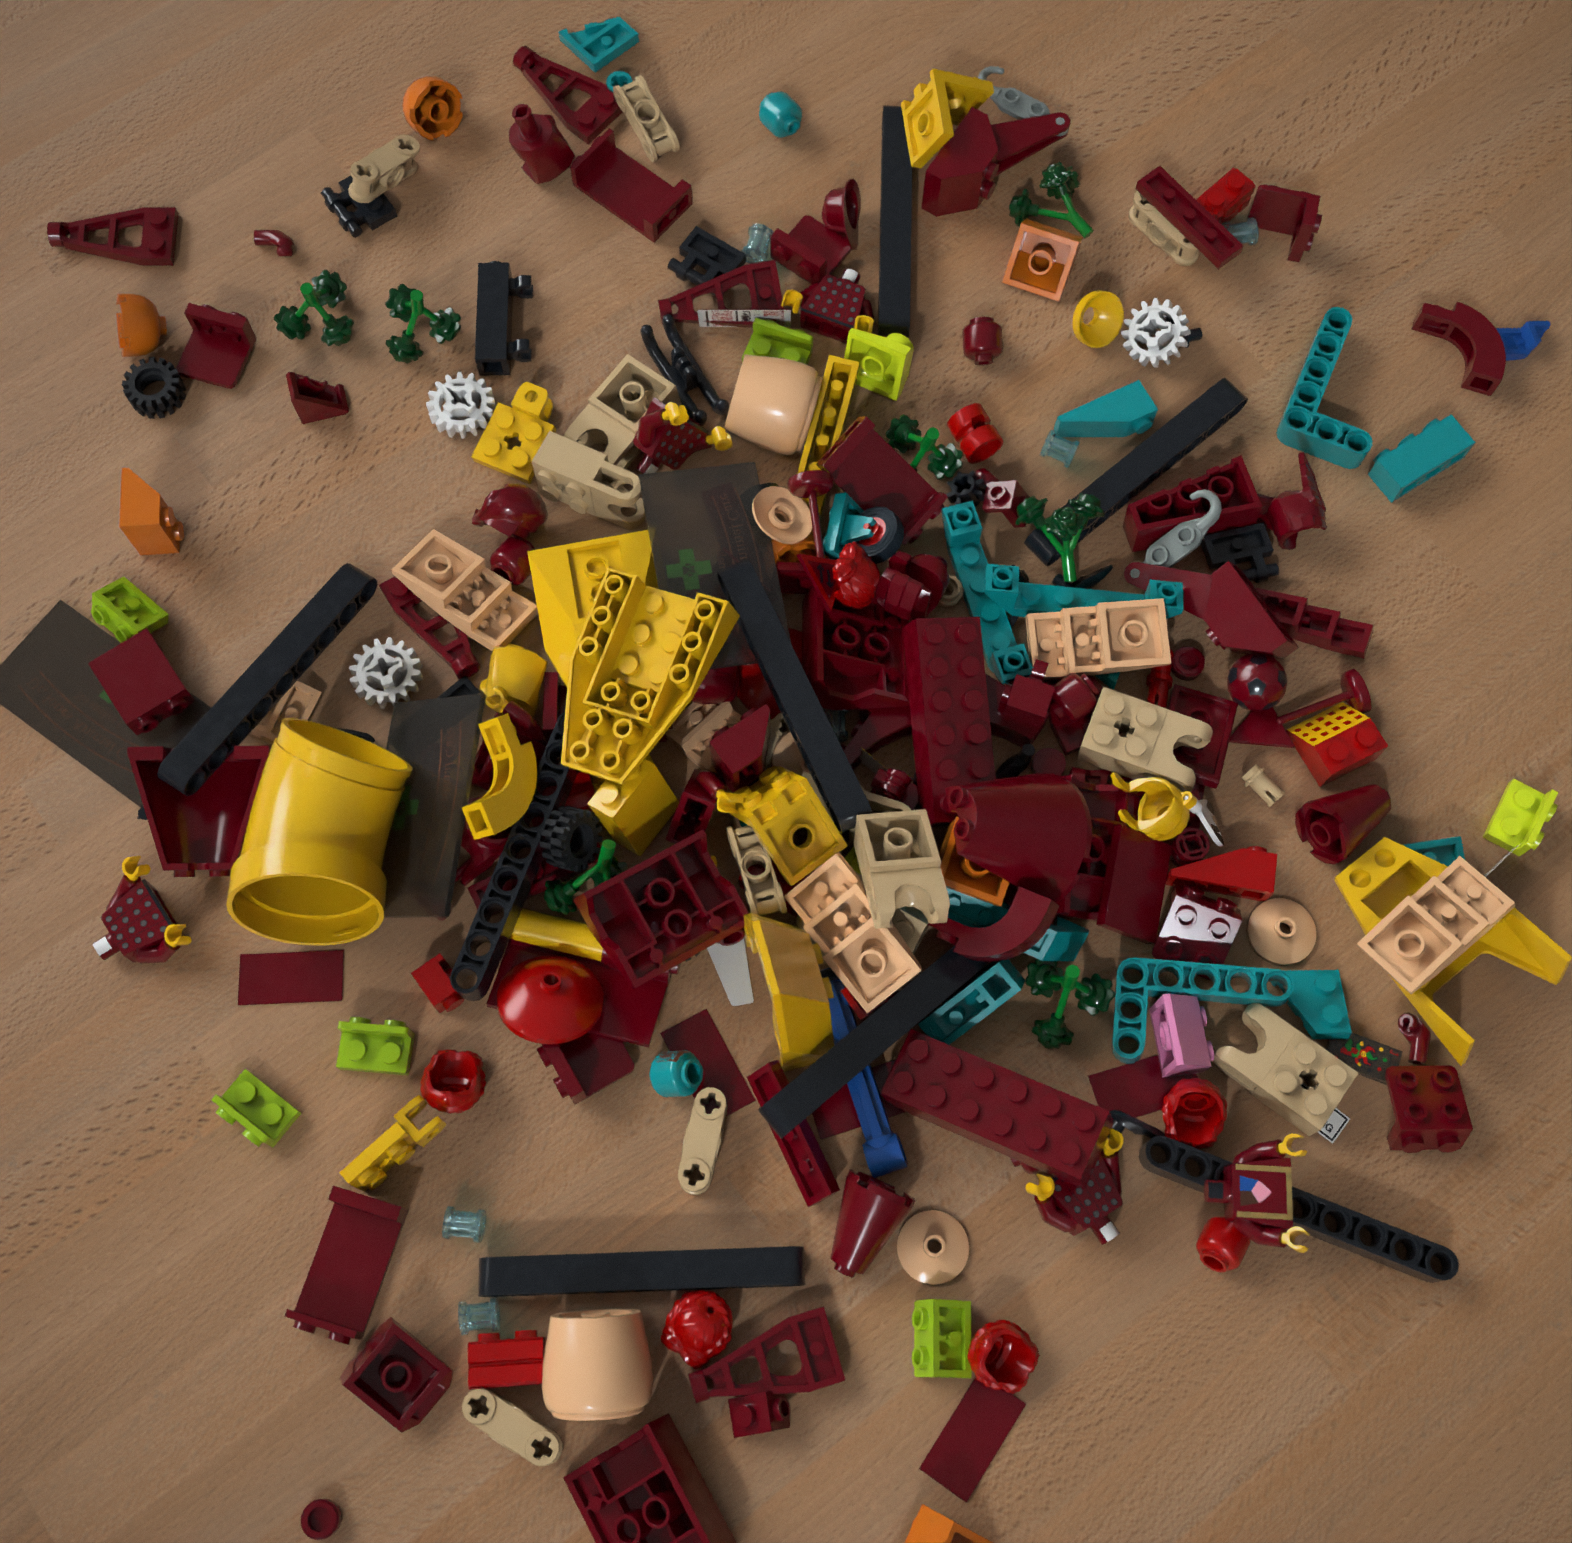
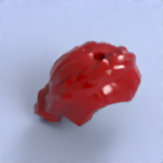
M853 541L843 547L839 553V559L836 560L832 568L833 579L839 585V590L834 592V596L845 606L862 609L869 605L875 596V590L880 582V572L877 565L867 556L865 550L856 541Z
M448 1049L438 1050L437 1054L431 1057L430 1064L424 1069V1075L420 1083L422 1097L432 1108L440 1112L449 1114L462 1113L471 1109L485 1091L486 1075L482 1069V1058L477 1053L467 1050L460 1052Z
M1190 1078L1179 1080L1169 1093L1164 1096L1162 1117L1165 1124V1136L1197 1149L1212 1148L1217 1142L1218 1135L1223 1131L1224 1122L1227 1118L1226 1109L1228 1104L1219 1088L1206 1079Z
M697 1290L682 1294L679 1300L675 1301L672 1310L666 1316V1326L662 1330L661 1342L668 1350L679 1353L687 1365L694 1369H699L704 1364H707L710 1358L724 1350L727 1343L732 1339L733 1317L731 1308L720 1295L713 1291Z
M997 1320L981 1327L972 1337L967 1355L977 1381L982 1382L986 1387H991L995 1390L1003 1389L1005 1392L1012 1394L1019 1392L1026 1386L1029 1373L1034 1371L1040 1356L1036 1344L1031 1341L1028 1333L1022 1330L1019 1325L1008 1320Z

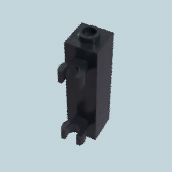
M492 261L489 263H478L475 362L479 376L510 375L511 360L519 362L532 361L530 340L518 339L511 342L513 296L524 299L533 298L531 276L520 275L513 278L509 262Z

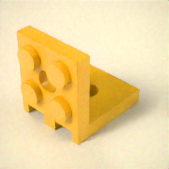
M932 69L929 72L931 81L928 84L919 83L913 89L915 98L911 102L903 100L901 103L911 167L922 168L954 135L952 124L959 125L971 107L977 110L994 93L993 82L938 69Z
M773 766L763 771L759 775L760 780L750 787L743 786L734 792L743 796V803H736V810L739 813L731 815L753 828L786 882L793 886L848 845L808 780L784 767ZM799 828H806L808 832L807 840L802 845L795 846L792 840L794 832Z

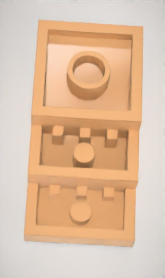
M434 529L391 569L392 574L423 602L470 638L491 651L495 647H506L538 615L537 605L512 591L510 581L486 568L484 558Z
M1164 598L1102 602L1096 606L1062 608L1060 612L1031 613L1025 616L1029 659L1032 667L1036 659L1049 663L1043 680L1063 679L1070 673H1076L1079 676L1084 673L1086 676L1171 664Z
M837 852L784 896L804 921L805 925L803 928L809 933L814 942L819 944L820 949L825 954L823 956L824 961L867 1013L922 971L923 968L894 924L892 928H875L863 881L840 852Z
M1459 856L1438 877L1433 876L1412 897L1407 896L1357 943V946L1405 990L1413 994L1485 935L1515 907V902Z

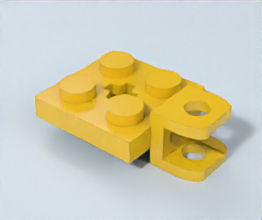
M525 382L517 390L511 402L512 408L498 402L471 456L473 461L530 485L535 475L532 460L549 430L554 433L557 430L555 425L548 423L553 410V403L548 398L547 390L530 382ZM518 437L519 442L522 443L520 447L514 446L512 450L508 449L507 441L510 438Z
M418 1095L393 1116L397 1121L339 1173L348 1184L363 1192L368 1188L374 1190L385 1181L388 1176L386 1172L396 1163L401 1165L415 1153L414 1147L417 1144L424 1147L447 1124L439 1116H436L419 1130L411 1120L428 1103L422 1096Z

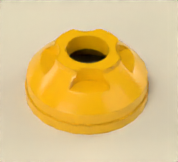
M1097 290L1085 295L1078 303L1073 315L1072 326L1076 338L1091 348H1101L1110 344L1122 327L1124 320L1123 305L1120 299L1109 291ZM1092 307L1094 310L1093 319L1088 324H1085L1083 321L1084 313L1088 308Z

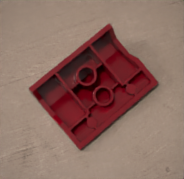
M812 584L802 601V667L822 708L834 711L906 707L910 705L902 627L908 624V620L885 611L878 604L876 593L871 603L862 609L845 606L835 598L832 610L828 612Z
M1077 775L1060 776L1067 781H1071L1081 791L1086 800L1092 822V843L1089 858H1083L1078 870L1081 877L1074 888L1057 902L1059 908L1055 917L1097 922L1113 828L1116 825H1124L1131 828L1127 823L1120 820L1118 812L1120 809H1125L1138 821V807L1145 792L1134 791L1126 793L1111 784H1092L1078 781Z
M703 829L574 899L589 930L632 989H636L744 927V915L749 914L734 885L720 875L709 855L707 835Z
M669 1413L644 1425L641 1430L563 1477L595 1543H737Z

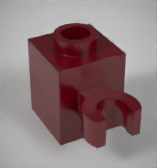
M1036 659L1029 678L1016 674L1013 685L1006 683L1000 702L1006 704L1003 715L1042 727L1055 690L1054 686L1042 683L1049 663Z

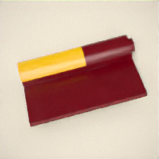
M522 908L509 939L486 1006L497 1009L499 984L506 973L517 964L539 956L554 955L567 957L588 967L596 975L603 989L604 1002L601 1016L588 1033L649 1048L671 975L678 974L681 963L636 989H632L591 933L587 924Z

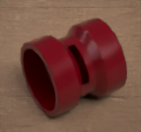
M1197 828L1184 829L1171 844L1170 859L1177 867L1203 860L1210 848L1207 835Z

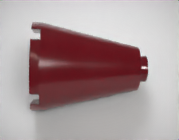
M1370 784L1310 800L1303 804L1302 808L1298 809L1295 814V825L1302 842L1308 840L1314 848L1310 853L1315 858L1324 863L1335 865L1347 859L1390 812L1391 798L1385 789L1376 784Z
M850 1169L845 1180L830 1259L836 1263L834 1269L854 1278L856 1273L864 1274L913 1208L916 1201L915 1198L905 1192L903 1196L895 1193L894 1186L860 1171L857 1174L853 1169Z

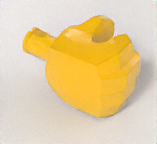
M508 644L506 647H495L490 658L488 678L481 681L480 690L486 697H490L494 702L499 703L501 697L492 688L500 686L507 692V701L516 702L534 717L548 661L536 652L525 649L522 646ZM500 707L492 709L495 712H503V710Z

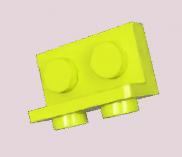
M1513 778L1508 783L1483 838L1509 852L1518 846L1512 853L1519 857L1530 849L1535 850L1540 845L1545 834L1541 831L1544 822L1550 821L1558 807L1554 803L1558 792L1551 789L1546 794H1543Z

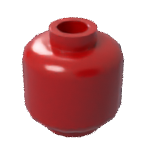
M1215 1216L1207 1220L1196 1242V1249L1200 1255V1261L1213 1271L1223 1273L1227 1270L1237 1269L1240 1266L1251 1240L1236 1230L1234 1222L1225 1220V1216Z

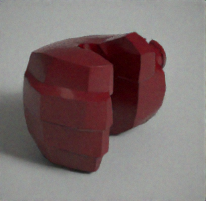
M527 104L517 105L512 111V116L516 122L509 130V142L520 159L525 161L521 168L526 175L536 184L549 182L562 174L571 165L575 158L574 152L558 130L552 115L532 114V110Z
M898 551L888 561L889 567L883 572L876 588L878 604L885 611L903 619L927 618L938 605L948 587L950 578L947 571V562L943 557L937 555L932 556L923 553L912 557L905 552Z

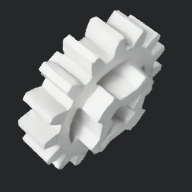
M1154 298L1151 306L1142 301V310L1137 311L1132 308L1133 319L1124 320L1125 325L1129 329L1121 331L1122 337L1127 339L1123 346L1127 351H1130L1129 355L1133 360L1139 358L1142 366H1146L1149 360H1151L1154 368H1158L1159 360H1164L1169 365V356L1173 354L1179 358L1181 356L1178 350L1179 346H1188L1183 336L1191 334L1189 327L1184 326L1189 320L1186 315H1181L1183 311L1179 305L1172 308L1173 304L1169 299H1166L1163 305H1161L1158 298ZM1163 315L1172 318L1175 324L1165 322ZM1137 342L1147 344L1148 351L1140 348Z
M458 372L456 379H452L448 374L445 375L446 383L442 384L436 381L437 392H428L430 401L426 402L432 424H436L439 432L446 429L448 436L451 438L456 432L460 433L462 439H465L466 432L469 431L474 436H477L476 428L480 426L485 429L487 426L486 419L490 420L493 409L496 408L491 387L486 386L483 378L476 382L473 373H470L467 378H463L462 373ZM481 399L480 409H478L477 407L480 405L479 400ZM445 401L446 403L443 405L444 410L441 412L442 404Z
M388 637L386 644L381 645L377 638L374 639L375 647L370 648L364 644L362 647L365 653L363 655L354 654L353 657L358 665L349 666L351 674L354 675L350 678V682L353 688H356L355 692L360 699L365 697V701L369 706H372L377 701L381 709H385L387 702H391L397 708L398 699L403 698L409 702L408 692L419 691L415 681L423 680V675L419 671L422 668L420 659L416 658L415 650L413 648L407 649L403 640L395 646L392 637Z

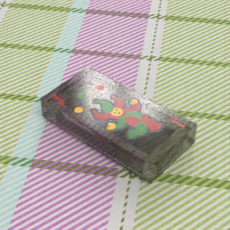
M1351 1033L1348 1039H1328L1326 1045L1327 1051L1353 1068L1359 1075L1387 1085L1385 1079L1387 1068L1399 1066L1403 1051L1355 1033Z

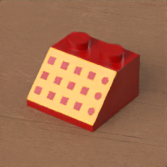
M1344 702L1286 730L1295 749L1319 787L1376 760L1388 747V744L1371 718Z

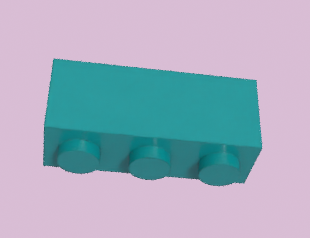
M1452 414L1441 421L1436 418L1429 422L1420 434L1415 436L1412 433L1406 436L1394 450L1390 451L1387 448L1380 452L1373 459L1375 464L1368 473V476L1392 503L1465 458L1475 444V441Z

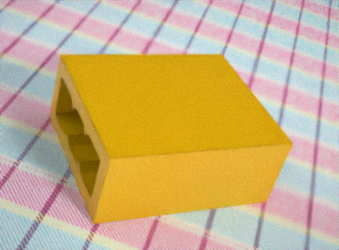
M644 759L624 785L605 780L587 804L595 815L598 816L600 822L615 842L641 856L676 811L679 801L656 765Z

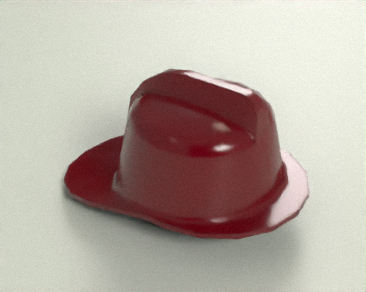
M849 179L845 187L833 189L825 196L822 220L828 229L845 233L850 248L856 250L858 246V221L861 198L857 182L854 179Z

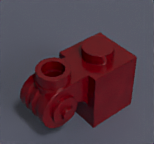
M891 768L887 769V771L878 769L871 783L873 788L870 793L908 805L911 810H917L919 807L917 786L911 783L912 780L906 772Z

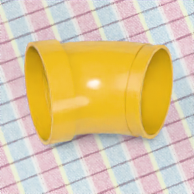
M284 718L280 725L281 730L273 742L257 787L245 832L241 856L234 862L231 868L226 904L227 910L232 919L243 928L274 941L308 946H325L352 942L373 933L383 922L387 880L382 871L383 858L394 816L405 790L404 785L407 778L410 777L413 768L398 755L353 734L308 720Z

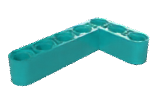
M1332 307L1326 312L1315 334L1277 427L1276 435L1279 441L1286 446L1343 468L1354 469L1361 465L1372 448V437L1363 429L1317 412L1353 320L1348 310L1342 307Z
M1135 957L1127 958L1119 965L1116 976L1112 1052L1118 1061L1125 1064L1135 1063L1142 1057L1146 1040L1148 996L1161 997L1163 994L1196 996L1198 1001L1243 1005L1259 1003L1267 1007H1278L1285 1004L1293 993V979L1287 972L1280 969ZM1128 969H1135L1142 975V980L1137 984L1128 983L1123 978V973ZM1163 972H1171L1176 976L1178 983L1172 987H1166L1160 983L1158 976ZM1198 975H1206L1213 981V987L1209 990H1202L1196 986L1194 978ZM1234 978H1242L1248 983L1249 990L1245 993L1236 992L1232 989L1230 981ZM1269 981L1280 982L1284 986L1285 994L1281 996L1272 995L1269 993L1266 984ZM1126 1003H1133L1140 1009V1015L1133 1019L1126 1018L1121 1013L1120 1008ZM1128 1037L1134 1039L1138 1044V1050L1133 1054L1122 1052L1118 1045L1121 1039Z

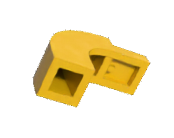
M508 713L478 724L492 759L494 774L488 792L479 800L461 807L474 840L495 835L515 824L527 811L535 793L537 763L532 742L520 745L516 728L512 724Z

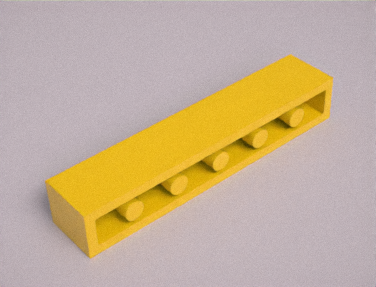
M829 355L797 474L805 471L821 470L816 463L843 434L857 382L860 362ZM827 493L817 497L819 519L821 518ZM802 498L803 501L807 504L808 508L810 509L809 499Z

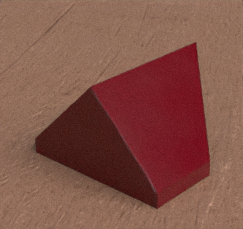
M293 372L286 374L291 402L302 424L346 415L349 412L342 384L332 386L325 380L320 382L309 378V376H302Z

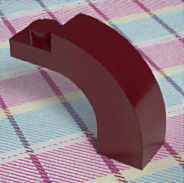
M1458 301L1452 310L1445 309L1439 305L1424 303L1414 319L1411 330L1442 338L1456 346L1465 361V372L1460 388L1491 396L1501 383L1506 366L1505 347L1497 329L1479 311Z
M1019 886L1008 912L993 925L973 928L949 918L947 923H928V925L938 930L936 937L954 945L956 944L953 952L963 957L985 962L1002 961L1016 957L1034 946L1049 929L1059 905L1049 898Z

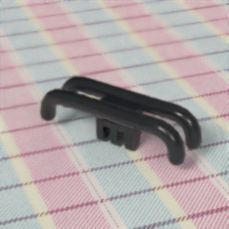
M665 314L662 319L665 333L674 348L671 352L672 365L669 364L659 348L652 327L647 324L641 327V336L644 345L663 377L676 385L681 403L685 406L688 416L701 426L706 424V412L699 410L688 394V391L699 387L711 408L718 415H725L729 410L728 401L720 399L681 338L676 328L674 317L671 314Z

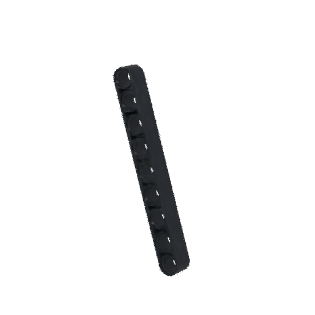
M883 105L878 335L887 337L889 334L899 333L909 338L912 167L901 106Z
M1222 378L1080 492L1099 498L1101 501L1100 507L1104 510L1105 515L1104 517L1089 519L1086 528H1082L1077 544L1231 420L1246 405L1248 398L1228 379ZM1079 494L1075 496L1073 500H1077ZM1067 503V504H1065L1062 508H1064V507H1070V506H1069V504ZM1041 529L1033 530L1026 538L1024 544L1045 566H1050L1061 558L1059 552ZM1054 534V536L1063 546V541L1057 535Z
M749 559L717 571L720 587L727 601L740 615L737 620L740 629L838 831L842 834L855 828L857 815L873 814L872 809Z
M350 563L344 564L168 754L158 768V778L186 796L195 794L234 751V746H239L372 598L377 589V580Z
M565 712L559 716L537 767V782L533 799L524 815L513 824L451 972V986L460 996L468 1001L482 999L491 986L543 859L541 852L546 848L540 847V841L545 840V836L541 835L542 829L547 830L548 827L544 823L547 818L553 819L550 814L554 810L559 811L558 807L565 806L579 772L578 770L555 764L557 758L562 755ZM557 786L556 791L552 795H542L546 787ZM538 816L544 817L543 822L539 826L529 827L533 818ZM525 847L531 848L527 857L523 859L516 858L520 849ZM518 879L515 888L509 891L503 890L506 881ZM504 911L502 920L497 923H490V917L494 912ZM482 943H491L487 954L483 956L476 955L477 948ZM470 975H477L475 985L472 988L463 989L464 980Z
M954 945L760 1107L758 1111L777 1135L783 1138L989 962L963 957L953 952L956 946Z
M1166 1136L1153 1137L1142 1145L1139 1150L1140 1163L1146 1170L1204 1193L1205 1180H1219L1221 1172H1224V1168L1233 1164ZM1152 1146H1159L1165 1151L1166 1160L1164 1163H1157L1153 1160L1150 1154ZM1187 1159H1192L1199 1165L1200 1174L1198 1177L1189 1175L1185 1170V1161ZM1292 1186V1200L1299 1202L1303 1209L1301 1218L1293 1216V1227L1299 1226L1309 1232L1312 1237L1425 1282L1434 1283L1449 1280L1457 1274L1459 1270L1457 1256L1447 1247ZM1326 1213L1334 1216L1337 1221L1335 1232H1331L1325 1226L1324 1217ZM1362 1227L1371 1233L1372 1243L1370 1246H1366L1360 1240L1359 1232ZM1397 1241L1406 1247L1407 1256L1405 1260L1400 1259L1395 1253ZM1433 1255L1441 1261L1442 1270L1440 1274H1437L1431 1268L1430 1259Z
M804 1247L479 1258L478 1297L804 1286Z

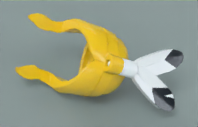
M1114 772L1110 775L1114 786L1126 793L1134 791L1145 792L1138 807V821L1125 809H1120L1118 812L1120 820L1127 823L1132 829L1145 833L1153 840L1165 841L1179 835L1187 826L1190 810L1200 818L1215 844L1219 847L1224 846L1221 832L1211 817L1214 815V810L1208 800H1198L1190 791L1182 792L1167 779L1148 777L1126 783L1118 773Z

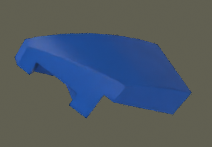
M1527 321L1521 328H1496L1504 343L1506 361L1525 359L1539 345L1541 337L1551 326L1550 321Z

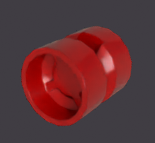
M979 403L963 407L951 416L947 422V428L955 441L960 443V449L970 464L987 460L1000 450L1004 442L996 427L990 424L991 419Z

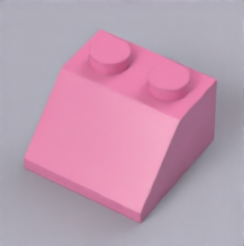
M1163 994L1149 1009L1162 1077L1205 1072L1211 1067V1062L1214 1061V1050L1211 1041H1206L1204 1027L1207 1026V1016L1204 1007L1199 1006L1196 996Z

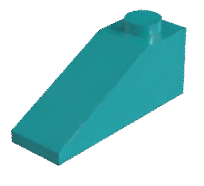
M1137 380L1058 416L1053 434L1055 437H1127L1134 433L1142 434L1152 427L1158 408L1140 380Z
M1009 959L991 962L919 1022L918 1025L927 1036L950 1045L1022 990L1025 979Z

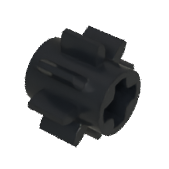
M973 470L969 474L959 471L952 481L947 482L952 490L947 494L950 503L957 505L973 501L976 509V506L981 501H984L985 496L981 491L987 486L983 479L977 480V475Z

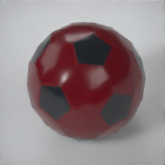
M1261 653L1246 654L1236 660L1229 670L1227 677L1228 692L1232 700L1243 709L1254 712L1268 710L1277 705L1285 695L1287 674L1282 664L1271 655Z

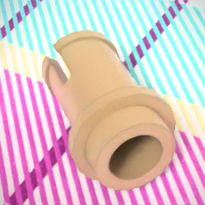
M1256 764L1242 777L1246 782L1244 786L1247 787L1249 785L1270 807L1285 792L1263 772L1265 770L1264 767L1260 768Z

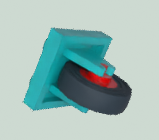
M847 493L835 494L833 506L829 512L830 520L827 533L823 540L824 553L830 559L837 560L843 547L848 543L856 541L875 564L882 563L892 557L900 548L904 538V527L899 517L886 507L876 506L863 511Z

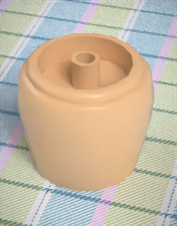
M745 354L724 429L775 453L791 455L796 451L800 452L803 449L822 384V377L818 375L815 368L802 362L785 358Z
M592 1309L551 1315L542 1367L543 1401L553 1417L561 1420L597 1421L625 1418L644 1411L645 1405L650 1402L652 1397L653 1376L641 1311L635 1309Z

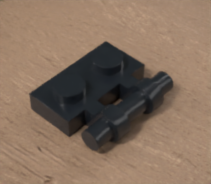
M352 176L339 182L342 190L341 193H334L331 187H326L321 191L327 208L330 212L336 213L339 217V224L345 231H349L353 237H358L362 234L363 230L360 226L364 223H367L373 231L397 217L396 209L384 193L369 203H360L353 200L348 193L349 185L353 181ZM352 204L356 211H348L346 207Z
M696 226L679 247V253L685 259L680 262L672 258L667 268L675 272L676 277L682 281L688 280L695 285H700L743 266L746 263V254ZM699 265L708 271L703 275L694 270L695 266Z
M1264 523L1205 535L1201 541L1210 570L1220 568L1228 561L1235 566L1238 563L1250 561L1252 568L1242 570L1250 581H1255L1256 583L1265 582L1268 580V577L1279 575L1277 563L1266 565L1264 558L1271 556L1274 551Z

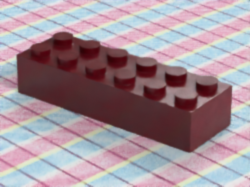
M980 617L916 618L902 627L919 810L926 809L931 827L949 826L956 817H959L957 812L949 811L946 788L996 780Z
M912 1029L881 1091L887 1103L895 1108L1084 1190L1114 1124L1110 1111Z

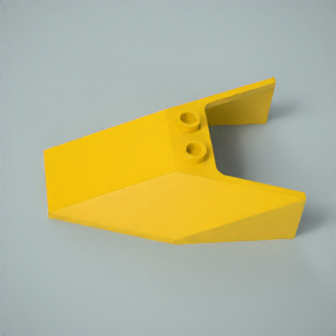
M1384 837L1340 872L1334 881L1365 935H1367L1407 896L1412 897L1433 876L1438 877L1448 866ZM1515 907L1462 955L1413 994H1410L1393 979L1460 1066L1466 1063L1475 1040L1434 1003L1433 994L1482 954H1491L1554 985L1561 982L1572 960L1571 955Z
M752 913L744 915L745 942L747 947L751 946L753 954L759 953L773 1004V1027L780 1050V1065L784 1072L811 1065L834 1046L828 1000L834 998L829 978H822L818 965L824 964L820 946L818 943L812 944L809 933L797 926Z

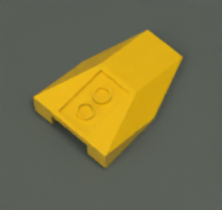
M656 528L527 551L545 652L566 687L568 685L571 655L607 567L637 575L646 586L668 592Z
M607 567L569 662L561 765L624 785L693 699L740 617L729 601L698 592L695 599L646 586L637 575Z

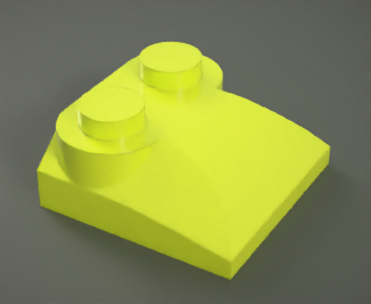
M851 328L848 333L844 358L860 362L856 385L897 401L909 375L914 347L906 336L899 333L889 334L885 338Z

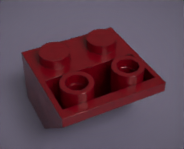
M767 704L759 709L754 707L741 716L740 722L730 728L725 726L719 729L712 736V740L709 741L712 766L726 782L732 793L743 786H751L760 780L759 775L764 771L771 735L770 708Z

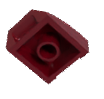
M390 1317L379 1326L372 1337L348 1363L340 1379L345 1388L397 1430L404 1432L419 1425L450 1387L453 1371L423 1343Z

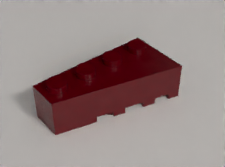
M1242 455L1231 459V462L1222 467L1217 465L1208 469L1206 474L1193 480L1191 478L1179 482L1177 487L1168 491L1163 489L1128 504L1123 529L1131 551L1147 550L1153 543L1178 524L1201 518L1207 514L1211 505L1206 498L1190 499V495L1197 490L1205 489L1212 491L1221 501L1222 511L1220 517L1209 528L1206 535L1256 524L1262 504Z

